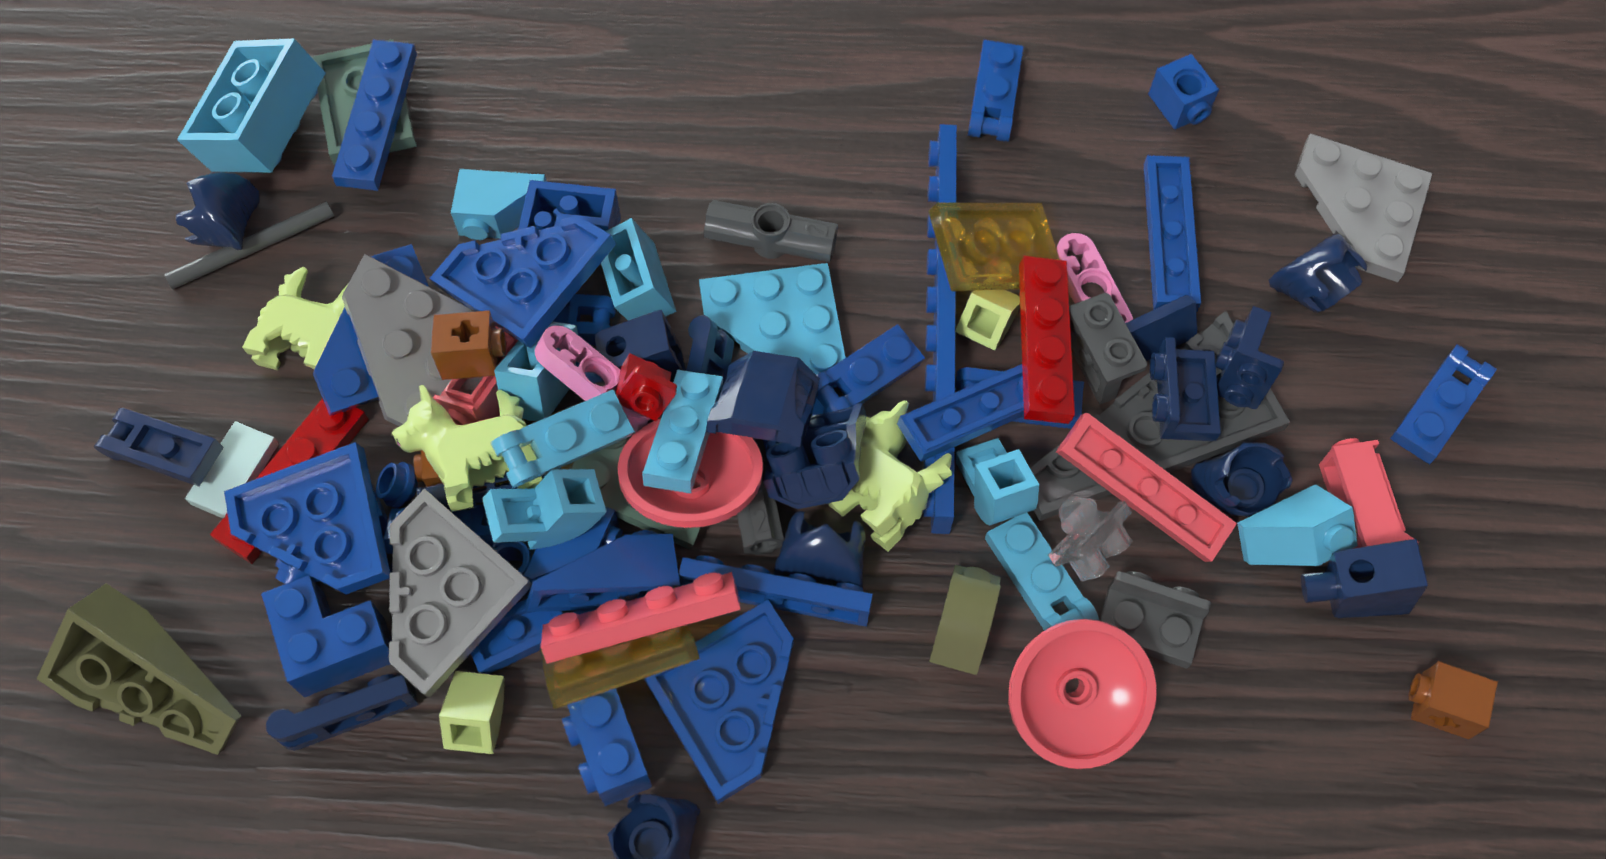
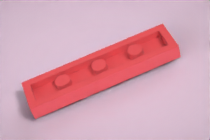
M1089 413L1081 414L1056 451L1057 454L1204 562H1212L1237 524Z
M730 572L723 575L720 573H708L696 578L691 584L676 588L661 586L649 591L644 597L625 602L622 599H615L605 602L597 610L579 615L576 613H564L558 615L549 623L543 624L541 649L546 664L741 610L733 573Z

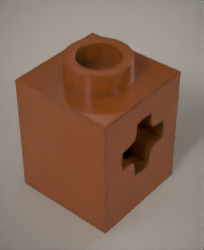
M490 310L434 315L431 355L441 379L495 376L494 370L498 366L499 357L506 355V340L503 329H496Z
M1438 661L1422 674L1417 673L1411 683L1408 695L1409 701L1414 702L1411 719L1469 740L1489 728L1498 682Z

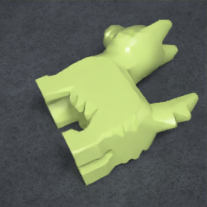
M301 267L292 274L285 275V284L279 286V295L268 301L266 307L261 309L258 324L249 332L242 348L247 354L252 355L251 359L257 365L278 370L281 364L278 359L279 354L291 348V351L294 353L299 352L300 357L305 358V366L315 369L345 307L342 295L346 287L333 303L323 304L301 298V292L308 273L305 267Z
M420 385L421 401L410 408L407 421L393 430L392 437L396 444L405 452L424 451L427 460L444 484L451 512L473 507V486H484V482L494 483L495 477L503 478L505 472L510 471L503 456L497 457L491 442L505 433L526 427L525 422L522 420L524 410L518 406L520 398L510 396L503 390H498L496 395L500 416L479 422L457 425L449 413L433 399L426 387ZM530 444L521 448L528 462L537 459ZM542 476L517 486V489L535 488L541 482Z
M905 400L899 402L891 411H881L871 418L866 417V427L862 436L861 455L858 466L860 480L842 501L828 503L841 516H845L855 506L860 504L862 509L865 510L861 514V518L874 530L870 536L887 551L903 537L904 531L909 525H913L916 519L921 518L922 511L927 506L929 493L943 485V480L952 475L950 470L952 455L946 453L929 467L919 472H916L897 459L898 454L903 450L907 441L897 425L900 416L907 413L909 403Z

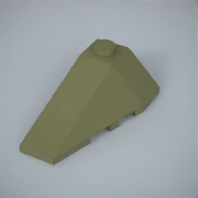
M107 583L67 610L37 677V680L78 707L92 712L101 707L119 713V721L133 726L139 721L159 727L162 734L167 738L217 755L224 750L241 717L239 712L152 615Z

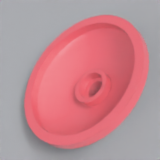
M661 418L638 430L622 449L618 461V479L624 497L643 516L668 526L695 528L725 521L741 512L750 504L759 491L762 482V456L756 442L751 437L716 432V434L710 433L691 494L643 486L642 473Z
M1076 619L1065 621L1040 633L1026 646L1019 656L1009 683V709L1013 723L1022 739L1035 753L1045 760L1062 767L1074 769L1099 767L1123 756L1133 748L1145 733L1155 709L1156 679L1145 651L1126 632L1098 620ZM1078 678V688L1074 692L1067 693L1066 684L1068 681Z

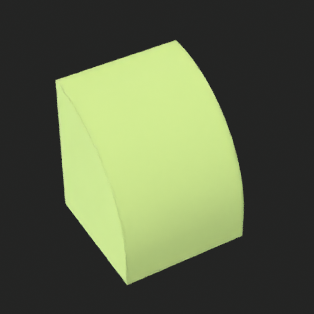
M986 280L983 281L971 293L955 332L996 350L1020 309V296Z
M455 671L439 715L444 749L493 754L503 711L504 676Z

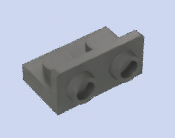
M1103 293L1069 306L1071 351L1099 405L1116 399L1122 379L1145 371L1147 366L1144 356L1110 294Z
M1119 571L1109 585L1099 621L1111 624L1126 632L1142 647L1147 656L1188 669L1192 664L1202 622L1209 613L1211 602L1200 598V595L1192 589L1185 587L1169 588L1154 583L1153 579L1146 574L1136 571H1128L1126 573Z

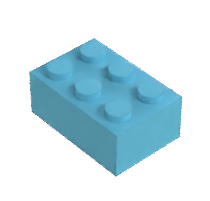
M295 39L234 41L177 140L211 172L272 173L273 169L279 164L282 153L292 134L298 129L300 120L310 101L316 96L317 88L326 72Z

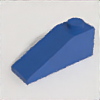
M642 530L632 535H624L533 581L526 602L527 612L593 610L611 600L622 599L626 602L644 597L649 591L657 587H680L673 534H657L651 530Z

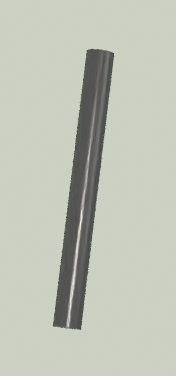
M327 201L243 238L242 250L223 247L165 273L164 276L172 290L331 219L334 215Z

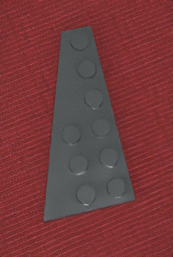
M1223 312L1214 320L1212 325L1187 341L1181 350L1214 351L1216 361L1223 343L1227 342L1234 325L1227 312ZM1216 368L1217 381L1221 372V369ZM1150 372L1115 399L1114 403L1104 412L1094 416L1095 419L1168 473L1230 451L1242 443H1251L1281 432L1290 423L1270 388L1257 409L1237 407L1228 403L1225 398L1218 396L1221 434L1217 441L1160 439V422H1154L1152 418L1153 398L1155 394H1158L1157 380H1151ZM1061 444L1030 468L1039 483L1038 505L1034 510L1039 521L1112 494L1057 454L1056 451Z

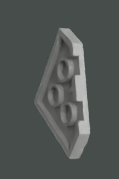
M1310 134L1305 142L1295 172L1296 178L1303 188L1308 186L1318 201L1316 208L1332 233L1342 235L1347 243L1363 257L1367 264V271L1360 266H1355V268L1398 282L1405 272L1433 173Z
M364 254L342 295V300L347 314L350 315L367 371L369 376L372 377L384 419L397 426H401L407 421L410 408L421 401L420 385H424L431 396L434 397L435 394L440 396L452 380L441 379L431 355L434 315L474 311Z
M424 488L390 524V544L393 546V572L390 573L389 612L392 613V642H389V663L424 695L431 697L531 588L532 583Z

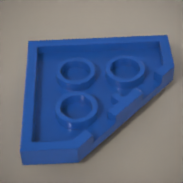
M576 215L561 219V225L538 230L536 226L503 233L501 234V240L479 245L474 240L458 244L433 273L430 280L439 289L474 312L490 310L495 326L502 328L503 331L531 348L615 247L616 242L611 234Z
M412 244L370 256L429 287ZM345 307L313 372L330 416L379 399L372 377L369 376L361 354L353 323Z
M354 442L224 491L231 534L344 594H349L390 578V569L365 450L358 443Z
M769 600L764 601L642 673L646 684L718 804L762 777L794 642L793 637Z

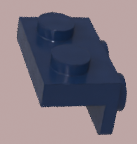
M1255 306L1252 307L1245 322L1235 321L1227 342L1223 343L1215 361L1216 368L1221 369L1217 381L1218 396L1225 398L1228 403L1234 406L1249 407L1251 409L1259 407L1284 365L1283 360L1258 351L1271 312Z
M1165 337L1158 353H1152L1150 359L1151 380H1157L1158 394H1155L1153 398L1152 418L1154 422H1160V439L1217 441L1221 431L1214 351L1179 350L1176 349L1175 338Z

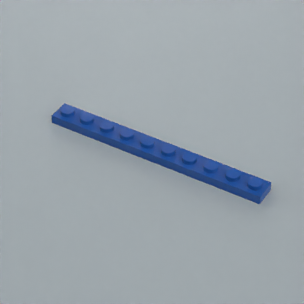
M940 124L938 140L930 141L928 166L936 167V176H929L928 202H935V212L928 213L927 238H935V249H928L927 275H934V287H927L926 313H934V325H927L925 351L933 352V365L926 364L925 391L933 392V402L955 393L957 125ZM954 447L923 462V469H925L946 453L952 455L950 467L952 475L943 480V485L929 493L926 509L923 510V517H931V533L950 534L954 519Z

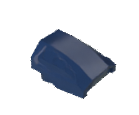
M752 351L729 365L722 392L710 410L706 432L714 434L716 432L788 443L794 447H801L809 429L813 408L818 396L820 378L798 357Z
M863 403L856 404L850 408L811 416L809 429L801 447L768 440L766 452L767 465L763 480L768 496L796 509L842 501L860 480L858 466L861 455L862 436L866 427V412Z

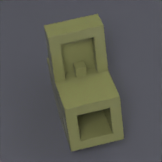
M954 566L929 662L977 675L1001 587V577L991 575L986 570L978 567Z

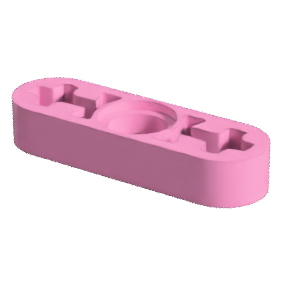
M1071 233L1062 237L1057 245L1054 259L1067 261L1068 292L1074 304L1090 299L1081 289L1083 284L1089 282L1097 283L1104 289L1105 293L1110 294L1124 322L1127 323L1133 320L1130 310L1093 241L1079 233ZM1068 250H1072L1075 255H1083L1080 264L1075 256L1067 257Z
M551 326L544 331L535 347V357L545 369L585 401L612 389L616 393L621 371L617 366L566 327ZM576 361L580 363L578 367L574 365ZM585 372H592L600 376L605 382V386H598L589 381ZM622 406L634 432L646 426L650 418Z

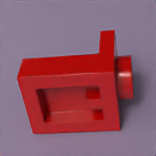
M630 353L621 366L616 396L621 406L657 421L675 397L677 385L670 381L671 372L653 362L646 361Z

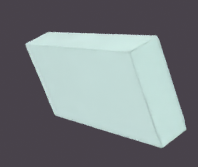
M236 421L220 443L224 448L200 487L193 485L185 498L191 505L221 518H224L227 514L224 491L255 480L263 471L279 445L275 437Z

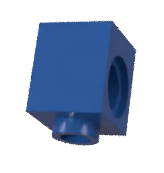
M1190 54L1158 68L1148 95L1176 130L1189 123L1195 125L1205 120L1212 112V106L1219 89L1195 57Z

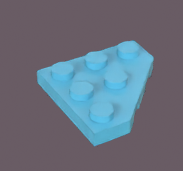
M828 263L699 279L703 314L716 323L718 330L725 331L735 342L740 344V349L747 354L752 351L798 357L816 375L830 369L846 358Z

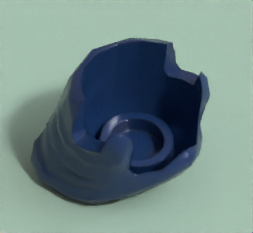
M227 172L202 175L187 182L195 207L192 210L176 214L177 225L184 226L194 234L193 236L185 237V240L195 245L231 247L235 250H242L245 227L251 214L260 202L258 189L242 176Z
M1336 234L1328 237L1316 247L1281 268L1269 279V285L1277 292H1282L1293 300L1298 301L1315 313L1322 312L1361 285L1363 281L1355 266H1360L1367 271V264L1363 257L1347 243L1342 235Z
M1242 443L1223 455L1195 464L1191 469V483L1198 495L1223 513L1247 517L1274 505L1279 494L1291 487L1293 478L1289 469L1284 464L1283 459L1285 456L1280 450L1266 443Z
M796 512L788 525L786 538L782 542L780 555L776 560L773 574L783 577H789L790 574H804L813 577L817 581L825 580L835 585L837 583H851L863 588V554L865 545L863 525L858 521H854L851 532L836 533L827 524L818 528L808 524L804 520L805 512Z
M637 794L628 800L627 807L631 809L630 813L621 818L608 833L611 849L616 859H689L691 841L700 809L697 804L685 799H673L652 794Z

